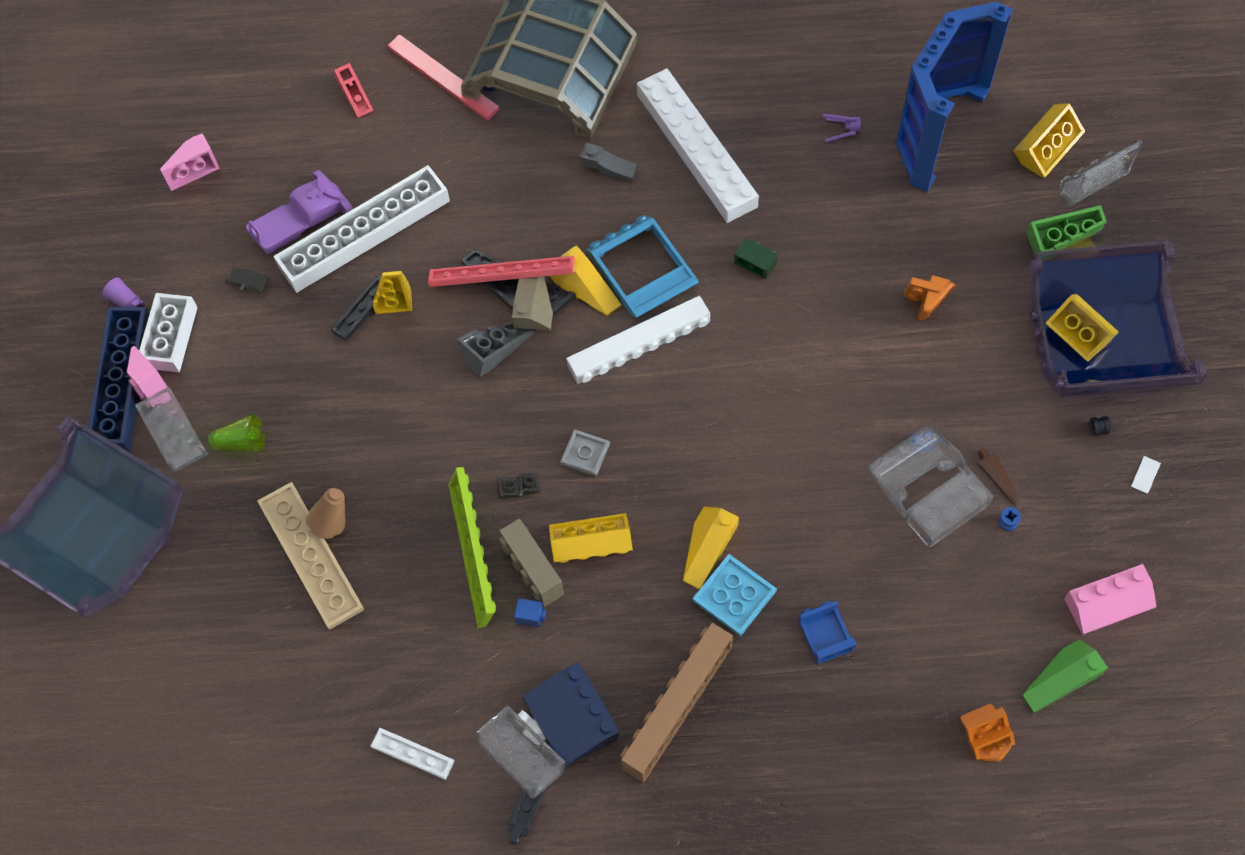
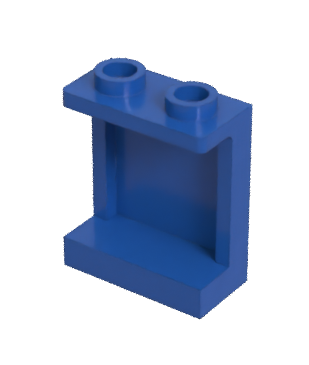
M827 601L822 603L819 608H808L801 612L798 622L817 665L855 651L857 644L854 637L851 638L838 611L837 601L832 603Z

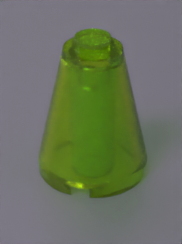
M249 414L212 430L208 436L209 444L214 449L258 452L263 450L265 445V433H261L260 430L263 424L258 415Z

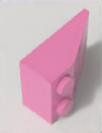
M203 134L186 140L160 168L171 191L220 169Z

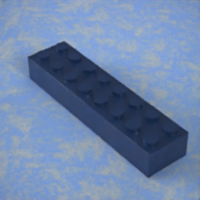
M108 307L85 441L92 452H130L139 395L129 382L131 378L127 373L131 348L135 346L140 350L149 318V313L145 307Z

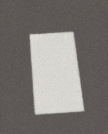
M1144 456L1131 487L1148 494L1161 463Z

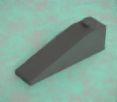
M513 321L503 323V326L494 328L489 326L486 330L470 331L457 339V343L466 365L481 377L494 369L536 331L534 329L514 328Z

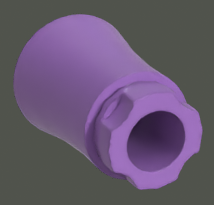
M118 277L109 281L102 291V297L118 307L145 306L140 297L130 290Z

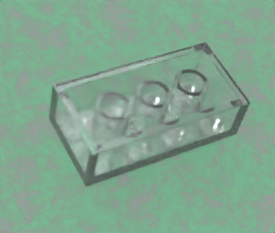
M170 387L135 405L173 473L208 455Z
M967 467L908 508L904 520L926 546L930 548L988 507L994 496Z
M506 706L477 730V743L533 799L564 773L565 761L509 706Z

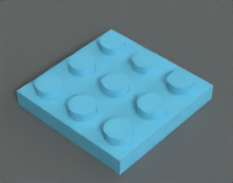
M728 554L693 597L692 601L741 637L777 592V588Z

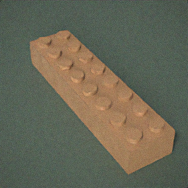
M711 623L709 628L705 627L700 634V642L698 645L694 643L689 651L690 657L687 661L683 660L677 670L679 671L676 678L672 677L666 686L668 690L656 700L655 710L653 713L651 711L648 712L643 721L645 725L642 729L638 728L632 737L633 743L630 747L626 746L621 753L622 770L642 783L645 782L732 648L733 635L714 623Z

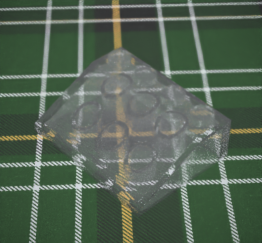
M1139 140L1114 152L1110 151L1103 158L1095 159L1089 166L1081 167L1075 174L1067 175L1061 180L1058 191L1073 206L1129 174L1143 142Z

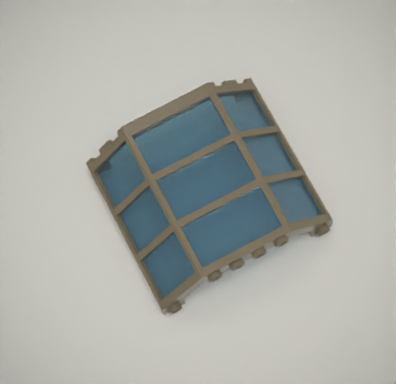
M505 0L461 85L462 96L478 101L481 96L480 90L482 87L487 86L488 88L495 87L557 108L562 113L566 112L571 117L570 121L574 124L575 135L591 140L637 44V33L604 0Z

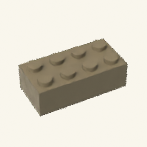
M519 518L499 530L501 535L499 541L502 544L503 552L506 556H510L517 572L520 570L521 578L526 587L530 586L534 599L542 602L545 607L562 597L564 589L561 579L521 519Z

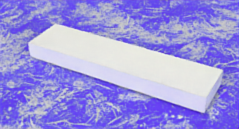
M379 728L370 746L372 749L446 780L455 762L449 757L382 728Z

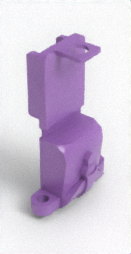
M320 170L311 174L314 181L292 191L289 196V204L282 205L253 222L251 220L248 221L246 226L247 232L267 254L298 239L305 229L315 226L341 211L343 214H346L353 210L352 205L341 193L337 185L332 183Z

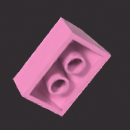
M133 346L127 373L131 378L129 382L135 388L134 390L146 406L150 404L156 409L173 395L158 371Z

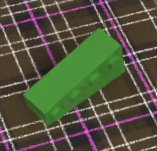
M1101 205L1031 222L1026 233L1037 264L1100 232L1107 222Z

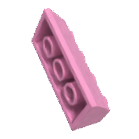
M1143 564L1073 589L1064 598L1082 635L1157 607L1153 583Z

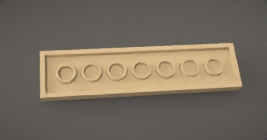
M290 482L259 499L257 502L328 629L334 628L365 610L325 539L314 535L309 525L307 526L306 517L309 511L293 483Z

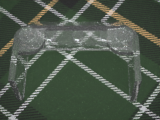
M932 426L921 429L874 460L869 466L872 476L888 500L904 517L908 516L902 504L908 496L904 487L934 467L946 472L957 466L966 476L970 475L962 453Z

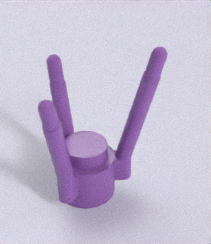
M832 114L822 115L827 121L843 122L845 130L849 131L827 138L825 142L856 135V131L861 129L860 117Z

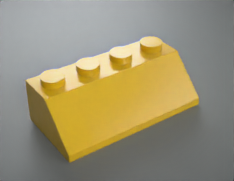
M1070 103L1054 104L1013 151L1023 166L1040 177L1045 178L1083 135L1085 130Z
M626 513L549 525L554 562L565 563L572 559L585 560L592 556L604 557L611 553L624 554L633 550Z

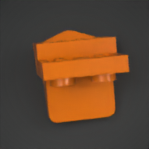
M934 275L931 276L929 281L912 277L905 288L903 296L908 297L911 301H921L917 320H925L956 285L948 279Z
M988 704L961 716V722L966 731L968 743L976 760L1000 762L1010 751L1011 746L1015 745L1013 731L1009 726L1007 714L1003 707L996 710L992 704Z

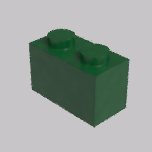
M745 238L734 255V264L766 280L777 263L778 254L770 248L759 245L754 240Z

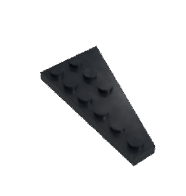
M473 249L461 259V263L464 266L502 263L476 249ZM519 279L482 282L513 310ZM546 282L554 316L576 297V293L568 292L556 284L552 285Z

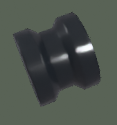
M1102 416L1099 419L1096 417L1090 418L1089 427L1092 436H1098L1101 433L1104 435L1110 434L1111 425L1108 416Z

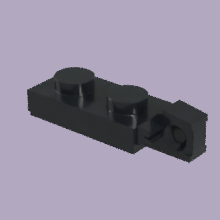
M526 784L523 785L509 821L508 830L512 832L509 838L510 844L517 846L521 835L526 837L544 791Z

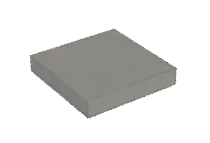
M574 429L560 465L596 477L610 446V441Z

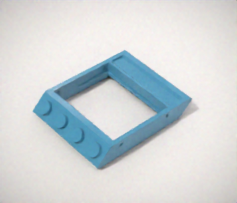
M642 215L636 218V222L623 225L620 231L607 234L605 239L594 241L589 245V248L585 249L628 313L636 318L699 283L696 276L659 225L649 216ZM645 230H652L678 268L626 296L600 257L605 252Z

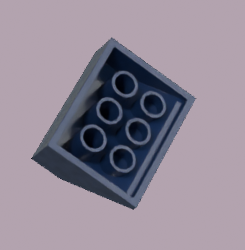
M579 662L561 670L522 697L562 768L616 741L619 736L620 730Z

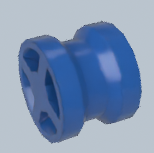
M1007 507L1002 511L998 523L1002 529L1012 531L1017 528L1021 520V514L1016 508Z

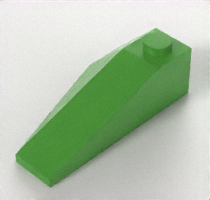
M1079 639L1062 648L1024 692L1022 697L1031 711L1035 713L1100 677L1108 667L1095 649Z

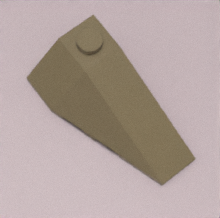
M544 276L520 278L512 313L514 328L551 331L553 312Z

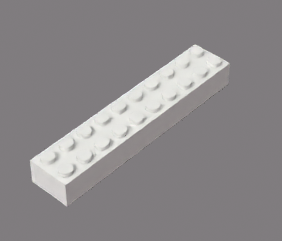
M665 69L638 82L637 96L724 220L728 223L758 208L759 195L670 71Z
M429 165L273 257L278 268L297 293L450 202L448 190Z

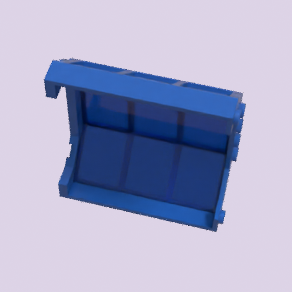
M992 2L945 13L913 63L895 143L897 150L899 149L902 163L905 170H907L912 186L928 192L935 181L936 175L933 174L947 116L955 105L954 102L948 99L957 95L960 97L967 95L983 102L990 91L1012 15V8L998 2Z

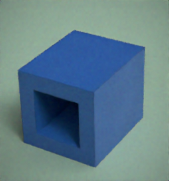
M518 598L514 616L516 624L540 627L541 621L544 622L546 610L543 608L542 602Z

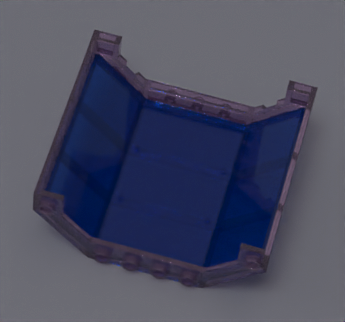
M1172 240L1035 253L1030 263L1032 270V311L1030 312V319L1035 325L1034 337L1038 339L1037 352L1042 358L1041 370L1045 372L1046 380L1061 397L1202 384L1207 376L1203 359H1194L1191 365L1189 364L1170 295V284H1166L1167 273L1171 272V265L1176 257ZM1073 294L1079 295L1119 331L1088 362L1046 324L1049 318Z

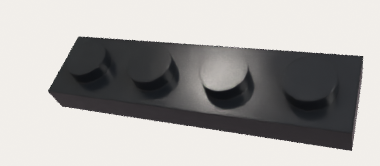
M376 276L333 325L331 328L332 333L347 341L374 310L373 300L380 281L379 276Z

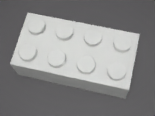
M155 294L139 351L156 370L180 373L197 311V306L190 296Z

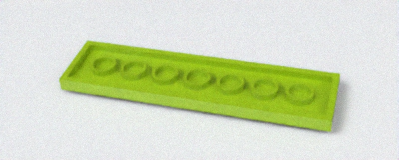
M457 467L448 486L476 623L479 629L487 626L496 611V605L490 595L492 593V586L487 580L488 567L483 561L484 548L479 542L480 530L479 527H476L475 523L476 511L472 509L473 497L471 491L469 492L468 490L469 477L468 474H465L464 467Z

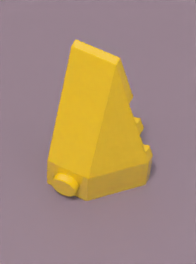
M577 245L561 255V257L574 256V273L549 276L556 285L560 286L563 290L576 293V299H581L588 303L590 307L605 316H609L622 307V304Z
M402 271L382 273L373 300L375 314L412 311L411 288Z
M703 507L694 522L683 582L698 590L702 588L737 529L738 516L722 508Z

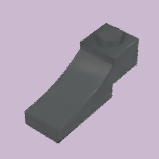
M586 143L581 155V165L598 169L599 174L631 182L638 168L637 163L619 158L604 150L603 147Z

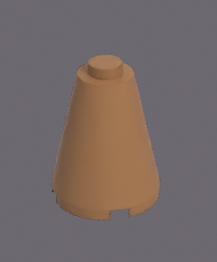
M328 489L307 514L306 524L307 526L309 525L311 532L317 537L330 539L335 535H340L345 528V497L339 489Z

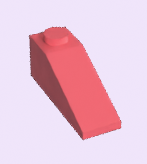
M348 63L335 69L333 75L357 118L374 111L351 64Z

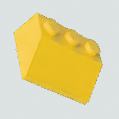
M1077 294L1071 295L1046 322L1051 329L1087 362L1119 333Z

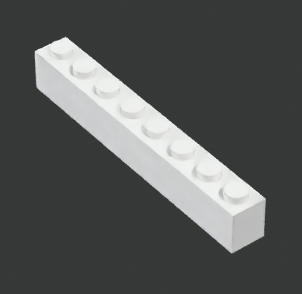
M695 297L566 358L567 366L577 384L588 382L598 374H605L615 366H622L632 358H639L647 351H653L664 343H670L681 335H687L698 327L706 326L710 322V312L701 297Z

